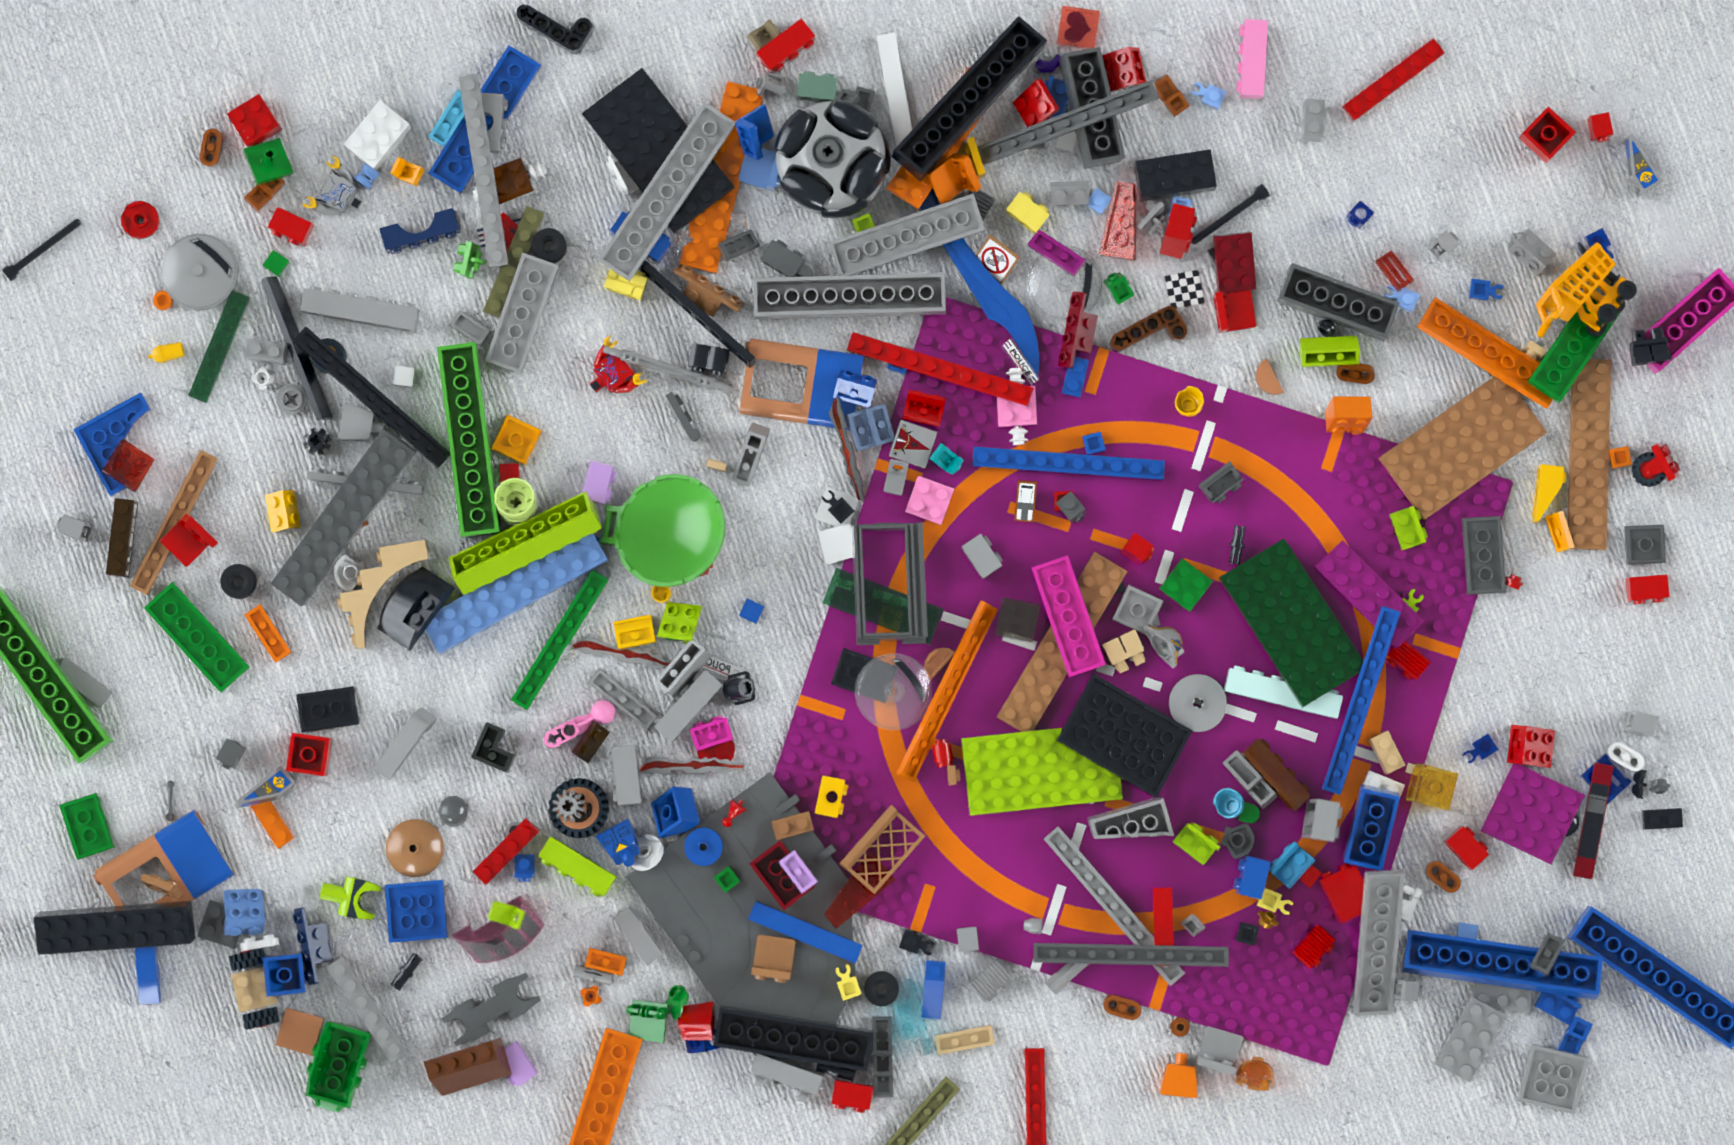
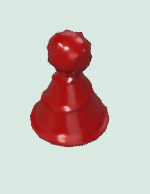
M730 800L728 817L722 819L724 827H730L732 819L747 811L742 806V800L739 802Z

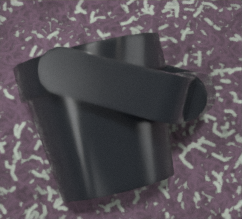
M742 671L727 676L728 679L724 682L722 689L723 695L728 701L734 702L735 705H740L755 700V686L749 672ZM744 674H745V677H746V678H737V676H741V675H744Z

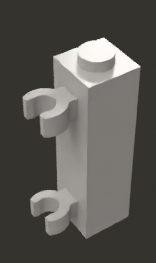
M758 1053L750 1071L758 1074L753 1087L761 1089L765 1077L801 1089L798 1103L804 1105L808 1094L817 1095L818 1090L822 1091L825 1080L822 1079V1073L774 1056Z

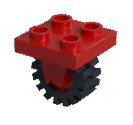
M1662 441L1651 447L1653 452H1645L1639 455L1632 464L1633 478L1636 479L1637 483L1647 487L1660 484L1666 477L1668 481L1677 478L1680 475L1678 472L1681 471L1677 462L1671 460L1669 456L1671 451L1668 445H1663Z

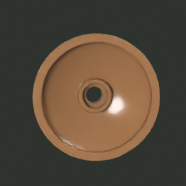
M419 819L406 820L398 824L390 832L386 842V855L389 863L397 872L409 877H420L432 872L439 865L444 853V843L439 831L432 824ZM413 844L417 847L415 852L410 850V846Z

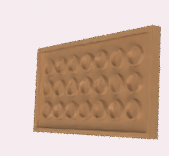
M1494 376L1382 455L1379 460L1415 509L1419 510L1421 518L1425 520L1541 438L1547 431L1517 390Z

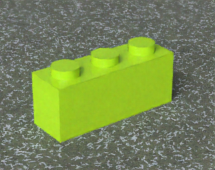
M1357 336L1300 338L1299 357L1301 366L1359 364L1360 346Z

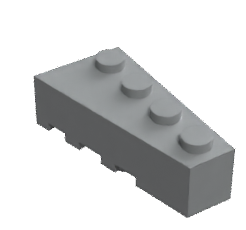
M1161 796L1087 817L1094 839L1174 836L1165 801Z

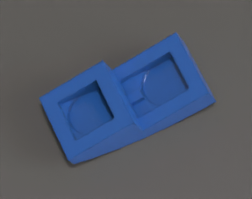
M1574 1016L1557 1050L1578 1054L1593 1024Z

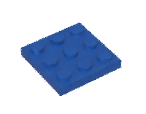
M443 880L385 885L389 943L448 938Z

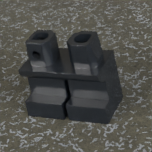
M1662 327L1650 329L1651 339L1645 340L1644 330L1632 332V342L1629 344L1632 366L1672 360L1671 352L1668 349V337H1664Z

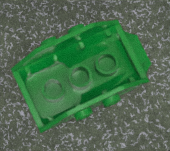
M326 1022L318 1044H314L312 1050L313 1062L309 1063L306 1074H309L305 1096L311 1097L316 1107L337 1113L345 1107L350 1109L356 1088L359 1089L362 1077H359L361 1069L364 1070L367 1064L365 1055L371 1033L344 1023Z

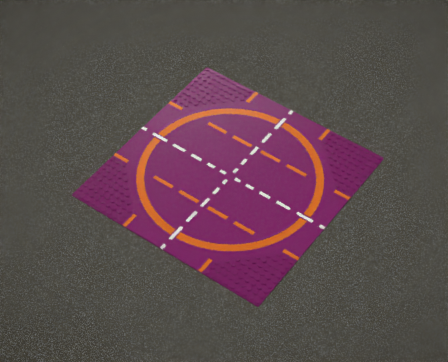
M946 297V314L924 316L913 350L1010 380V376L1006 372H1009L1010 368L1019 367L1003 344L1009 349L1006 342L1011 347L1012 345L1008 341L1010 339L1023 357L1008 331L997 322L989 320L982 308ZM1034 326L1039 349L1038 380H1034V383L1029 378L1033 384L1031 385L1024 374L1021 375V379L1025 380L1023 385L1035 386L1037 425L1022 426V428L1028 431L1024 434V438L1028 439V441H1025V445H1013V442H1009V440L1013 439V435L1009 431L1014 429V426L998 427L997 397L907 370L890 420L894 436L896 435L900 420L937 432L929 458L941 443L964 461L959 471L953 475L945 472L931 459H928L925 469L909 464L902 495L890 494L883 490L890 459H894L889 457L893 441L882 444L856 524L923 522L928 629L926 644L880 641V645L857 646L853 558L844 560L774 773V778L789 798L795 794L799 797L800 801L794 804L800 813L809 811L814 828L813 832L824 847L827 848L833 844L836 848V851L831 856L850 881L851 910L957 945L956 929L976 926L979 950L975 951L1051 976L1067 963L1033 962L1034 943L1134 945L1045 842L1044 838L1058 826L1153 937L1152 888H1172L1174 946L1229 947L1228 967L1179 966L1185 974L1171 986L1152 965L1090 964L1070 982L1109 995L1116 994L1137 1001L1140 1005L1176 1017H1182L1204 1026L1241 1035L1243 1039L1326 1066L1329 1065L1356 982L1361 915L1344 923L1337 922L1318 882L1322 878L1321 875L1311 888H1308L1298 879L1289 889L1268 871L1265 888L1281 894V901L1290 900L1293 902V905H1284V910L1290 912L1289 915L1281 913L1279 908L1276 909L1274 914L1276 921L1279 922L1278 926H1273L1271 929L1262 927L1259 924L1260 916L1258 912L1269 910L1257 906L1259 899L1236 894V889H1233L1235 878H1239L1240 870H1238L1239 860L1244 857L1234 859L1226 845H1221L1220 842L1223 839L1226 826L1232 829L1242 824H1248L1254 834V844L1249 854L1245 856L1272 863L1276 858L1279 859L1287 845L1295 841L1315 859L1312 865L1322 874L1330 870L1334 873L1339 870L1338 867L1345 864L1343 855L1360 784H1363L1369 770L1405 785L1400 796L1382 870L1391 871L1478 594L1467 595L1461 519L1501 516L1502 520L1513 482L1493 474L1487 475L1427 519L1423 520L1421 518L1419 520L1421 528L1424 527L1427 533L1426 542L1401 550L1389 514L1413 505L1379 460L1382 455L1394 448L1398 443L1367 433L1354 435L1344 431L1342 434L1335 435L1326 432V422L1324 419L1096 345H1092L1091 353L1078 350L1075 352V357L1089 360L1080 398L1061 394L1067 368L1058 366L1063 335L1038 326ZM1187 386L1198 388L1203 393L1204 398L1201 412L1192 417L1181 415L1175 407V398L1178 392L1186 389ZM909 390H917L925 394L939 395L946 398L940 427L902 419ZM1101 432L1106 450L1090 455L1165 461L1164 480L972 466L974 447L1086 455L1082 436ZM1230 461L1240 474V478L1244 479L1240 482L1242 486L1235 492L1228 491L1225 494L1227 498L1219 504L1216 501L1211 504L1198 485ZM900 465L893 466L895 469L898 470L903 469V467ZM918 476L954 488L941 525L905 512ZM1018 480L1037 481L1033 522L1014 521ZM1073 491L1075 497L1086 509L1085 517L1080 522L1071 524L1062 511H1054L1053 492ZM1234 525L1246 527L1243 541L1245 547L1242 548L1241 564L1283 538L1286 540L1363 661L1375 627L1315 566L1343 540L1401 599L1408 600V593L1412 589H1415L1413 593L1414 599H1418L1420 595L1424 596L1423 600L1414 606L1419 608L1416 613L1425 622L1406 642L1430 660L1431 663L1417 680L1411 679L1409 681L1401 674L1402 670L1398 667L1393 668L1386 662L1388 659H1385L1341 795L1326 791L1322 787L1359 674L1333 689L1339 691L1338 695L1343 696L1338 719L1225 692L1227 708L1224 717L1219 724L1210 730L1191 733L1158 797L1164 798L1174 836L1093 838L1087 817L1154 798L1122 779L1123 799L969 815L961 739L1021 732L997 718V715L1051 626L1031 569L1032 567L1068 555L1076 580H1078L1093 553H1098L1128 571L1123 578L1125 590L1128 585H1131L1163 600L1157 614L1160 625L1156 627L1167 626L1177 630L1182 637V648L1184 649V653L1177 657V666L1172 669L1157 654L1148 637L1137 632L1144 648L1142 652L1145 662L1135 666L1132 657L1125 659L1129 670L1119 674L1115 666H1111L1101 645L1133 629L1112 620L1125 591L1114 594L1094 627V632L1106 665L1069 677L1067 673L1033 731L1063 728L1093 673L1172 719L1173 717L1169 709L1171 691L1181 679L1194 674L1209 676L1216 680L1223 690L1228 669H1233L1234 666L1243 667L1245 672L1252 673L1253 670L1263 672L1264 676L1271 678V675L1282 677L1219 580L1222 575L1239 566L1235 564V560L1234 564L1228 563L1231 550L1229 544L1232 542ZM863 531L862 551L866 633L909 632L904 531ZM1134 533H1137L1154 545L1151 549L1154 553L1145 564L1142 562L1140 565H1137L1120 553ZM979 534L983 537H988L992 543L990 548L994 553L997 551L1003 560L1001 562L1002 567L983 580L961 549L963 545ZM1182 558L1213 581L1190 612L1159 590ZM980 601H984L997 608L998 611L932 744L935 745L936 740L942 739L951 742L954 759L952 764L955 765V769H959L960 781H956L957 785H948L947 766L937 768L931 746L915 781L912 782L896 774L952 658L931 681L928 680L924 672L925 670H923L925 660L929 653L935 649L949 648L956 652ZM843 648L894 665L890 661L891 658H902L908 668L910 667L913 670L912 672L917 675L916 677L919 678L920 683L923 684L922 687L925 688L924 690H926L925 692L928 697L925 700L926 703L922 704L923 701L919 698V694L916 693L917 690L913 688L914 686L911 685L910 680L905 677L904 672L902 673L898 668L885 703L831 685ZM1195 698L1193 706H1197L1200 709L1203 701ZM1384 731H1389L1405 763V766L1389 774L1384 773L1368 739ZM1256 738L1264 739L1271 746L1269 750L1273 754L1277 753L1283 759V766L1286 769L1290 767L1297 775L1295 779L1299 783L1303 782L1310 789L1308 793L1311 796L1308 799L1340 803L1339 807H1342L1341 819L1337 820V826L1339 827L1338 838H1335L1334 842L1301 838L1307 800L1296 811H1291L1277 796L1266 808L1262 809L1222 762L1236 750L1241 753ZM823 775L843 779L845 784L848 785L846 796L842 795L841 803H844L842 815L838 814V818L815 813ZM1224 788L1238 791L1242 795L1244 802L1258 807L1260 811L1258 820L1254 823L1238 821L1239 816L1227 819L1219 815L1213 804L1216 793ZM831 791L826 795V799L828 802L834 803L837 801L838 796L835 792ZM892 805L897 809L896 811L925 837L879 890L873 894L852 874L841 867L839 863ZM895 817L891 822L892 830H903L902 821ZM1186 823H1196L1203 829L1202 833L1205 836L1211 835L1219 841L1217 845L1220 846V849L1215 850L1204 865L1173 843V840ZM903 832L892 833L893 844L904 843ZM906 832V843H915L919 838L914 832ZM890 833L880 834L879 845L890 844ZM893 846L894 857H902L904 855V846ZM877 847L866 850V859H877ZM879 847L880 858H891L890 847ZM864 854L858 860L864 859ZM891 860L880 861L881 872H889L892 869ZM878 861L867 862V873L878 872ZM856 862L851 867L856 873H865L864 862ZM1356 865L1363 879H1365V872L1379 871ZM881 874V880L886 876V874ZM868 875V883L873 888L879 884V875ZM1191 914L1200 918L1205 926V929L1195 937L1181 924ZM1031 918L1043 919L1042 933L1032 934L1025 931L1024 921ZM1240 922L1259 927L1254 946L1235 941ZM1319 924L1336 939L1333 943L1335 947L1329 954L1325 952L1320 957L1322 962L1316 968L1312 966L1309 969L1291 952L1315 925Z

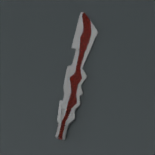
M590 636L572 646V649L600 657H603L604 653L616 656L618 661L646 664L645 667L662 669L671 663V661L664 660L660 655H653L649 651H641L640 648L635 650L631 648L618 650V648Z
M653 756L640 769V772L672 774V770H685L687 774L706 773L709 771L726 773L735 770L744 771L745 765L744 763L731 762L728 759L719 760L715 757L711 759L704 757L701 760L690 757L686 762Z

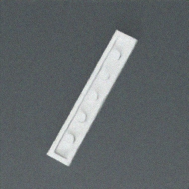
M895 33L878 35L876 38L895 146L897 147L912 131L896 35Z

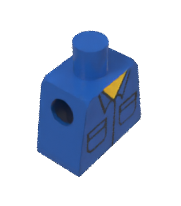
M629 819L596 836L603 849L616 865L624 863L626 867H629L635 863L634 856L640 853V847L636 831Z

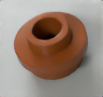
M1178 1017L1171 1022L1170 1029L1175 1036L1183 1037L1189 1032L1190 1025L1185 1018ZM1183 1024V1030L1178 1031L1177 1025Z

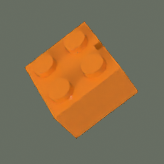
M1333 396L1325 410L1326 432L1335 435L1342 434L1344 431L1354 435L1364 433L1372 420L1370 396Z

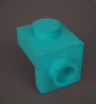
M941 443L929 458L951 475L959 471L964 461Z

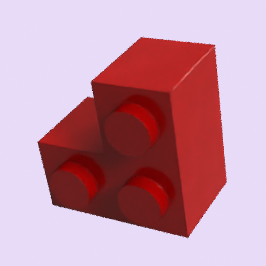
M1173 203L1159 254L1182 259L1183 254L1188 253L1193 238V233L1190 230L1191 227L1195 228L1197 217L1194 216L1195 208Z

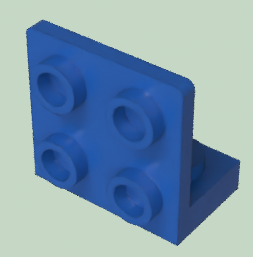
M764 104L735 121L743 154L756 160L763 157L762 144L774 137L767 107Z

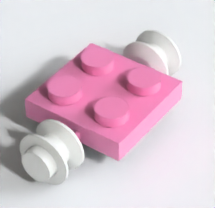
M1010 368L1009 372H1006L1010 376V381L1020 384L1025 382V380L1021 379V375L1025 373L1021 371V368ZM1030 386L1034 390L1028 407L997 398L998 427L1014 426V429L1009 431L1013 435V439L1009 440V442H1013V445H1025V441H1028V439L1024 438V434L1028 431L1022 428V426L1037 425L1035 386Z

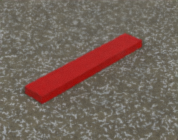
M1025 1048L1027 1145H1046L1044 1048Z

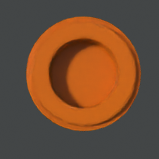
M159 291L154 295L153 303L156 308L165 311L172 307L173 299L166 291Z

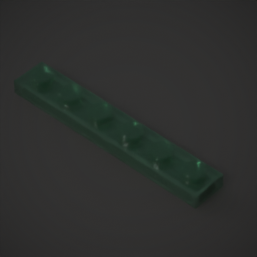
M233 290L230 292L188 394L189 397L204 403L208 402L250 297Z

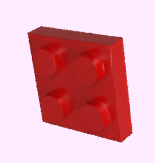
M1042 79L1035 80L1013 101L1027 127L1050 119L1060 110Z

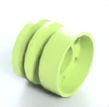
M510 478L503 481L496 488L494 494L495 505L501 519L508 525L515 526L536 515L538 510L537 500L528 482L519 478Z

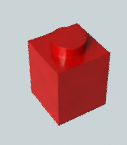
M1609 112L1591 115L1587 118L1591 141L1597 140V143L1609 141V138L1614 134Z

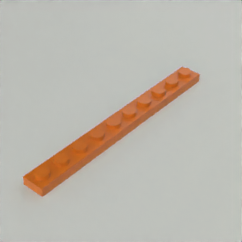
M980 601L896 774L912 782L915 781L998 611L997 608L984 601Z

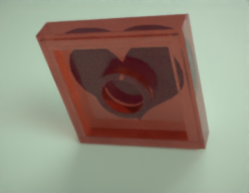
M1062 6L1057 44L1087 49L1095 48L1100 11Z

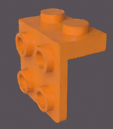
M953 153L928 174L940 204L949 202L964 189L977 192L982 188L979 183V177L972 166V161L966 155Z

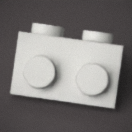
M608 156L606 165L611 176H616L617 179L614 181L620 193L624 192L627 197L639 191L640 189L617 159L612 160L611 156Z

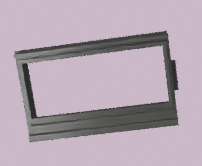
M923 522L853 524L852 548L857 646L880 645V641L926 644L928 629ZM863 531H904L909 632L866 633L862 551Z

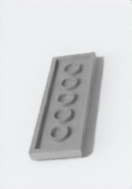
M522 253L485 359L486 362L522 374L559 265Z

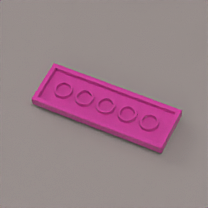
M1068 555L1032 567L1031 569L1068 676L1072 677L1106 665Z

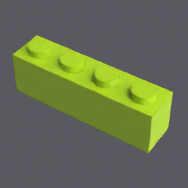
M550 836L538 855L542 858L541 863L548 867H551V865L557 867L559 874L564 877L568 875L573 877L574 883L582 888L584 885L591 888L589 892L597 897L601 895L606 896L617 878L616 875Z

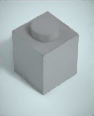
M976 926L957 928L959 952H963L964 955L975 954V950H979Z

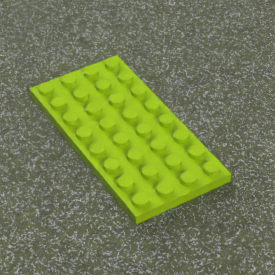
M1062 728L961 739L969 815L1123 799L1121 778L1058 743L1056 739Z

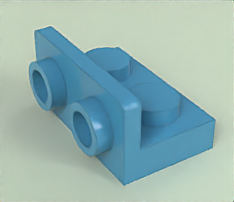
M1294 841L1285 847L1279 859L1276 858L1271 863L1269 871L1290 889L1315 862V859Z

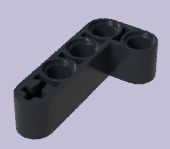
M527 4L520 5L516 11L521 24L571 54L580 53L593 33L592 23L587 18L578 19L572 29L569 30ZM528 12L531 18L527 16L523 18L522 13L526 14ZM539 21L547 22L544 28H538L537 23ZM587 24L589 29L586 32H581L579 30L581 25ZM560 30L563 32V35L560 38H554L553 34L555 31ZM577 40L579 45L576 48H571L569 46L571 41Z

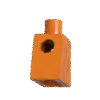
M1177 1052L1176 1063L1166 1064L1159 1094L1197 1098L1196 1068L1193 1065H1187V1053Z

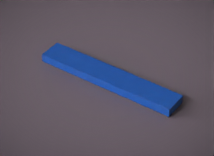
M755 901L748 920L855 964L863 947L862 944Z

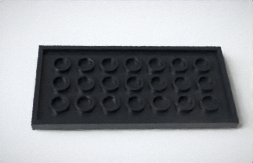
M643 68L639 69L582 113L583 117L642 193L688 127ZM714 160L711 161L668 225L674 234L735 189L734 185Z

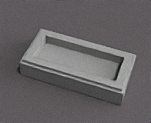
M461 310L458 311L449 324L450 327L471 341L476 342L480 347H482L492 332Z

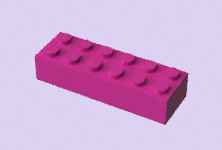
M1720 268L1714 270L1644 332L1645 340L1651 339L1650 329L1662 327L1664 337H1668V349L1673 360L1734 306L1733 282ZM1672 360L1655 364L1650 363L1647 366L1656 374Z

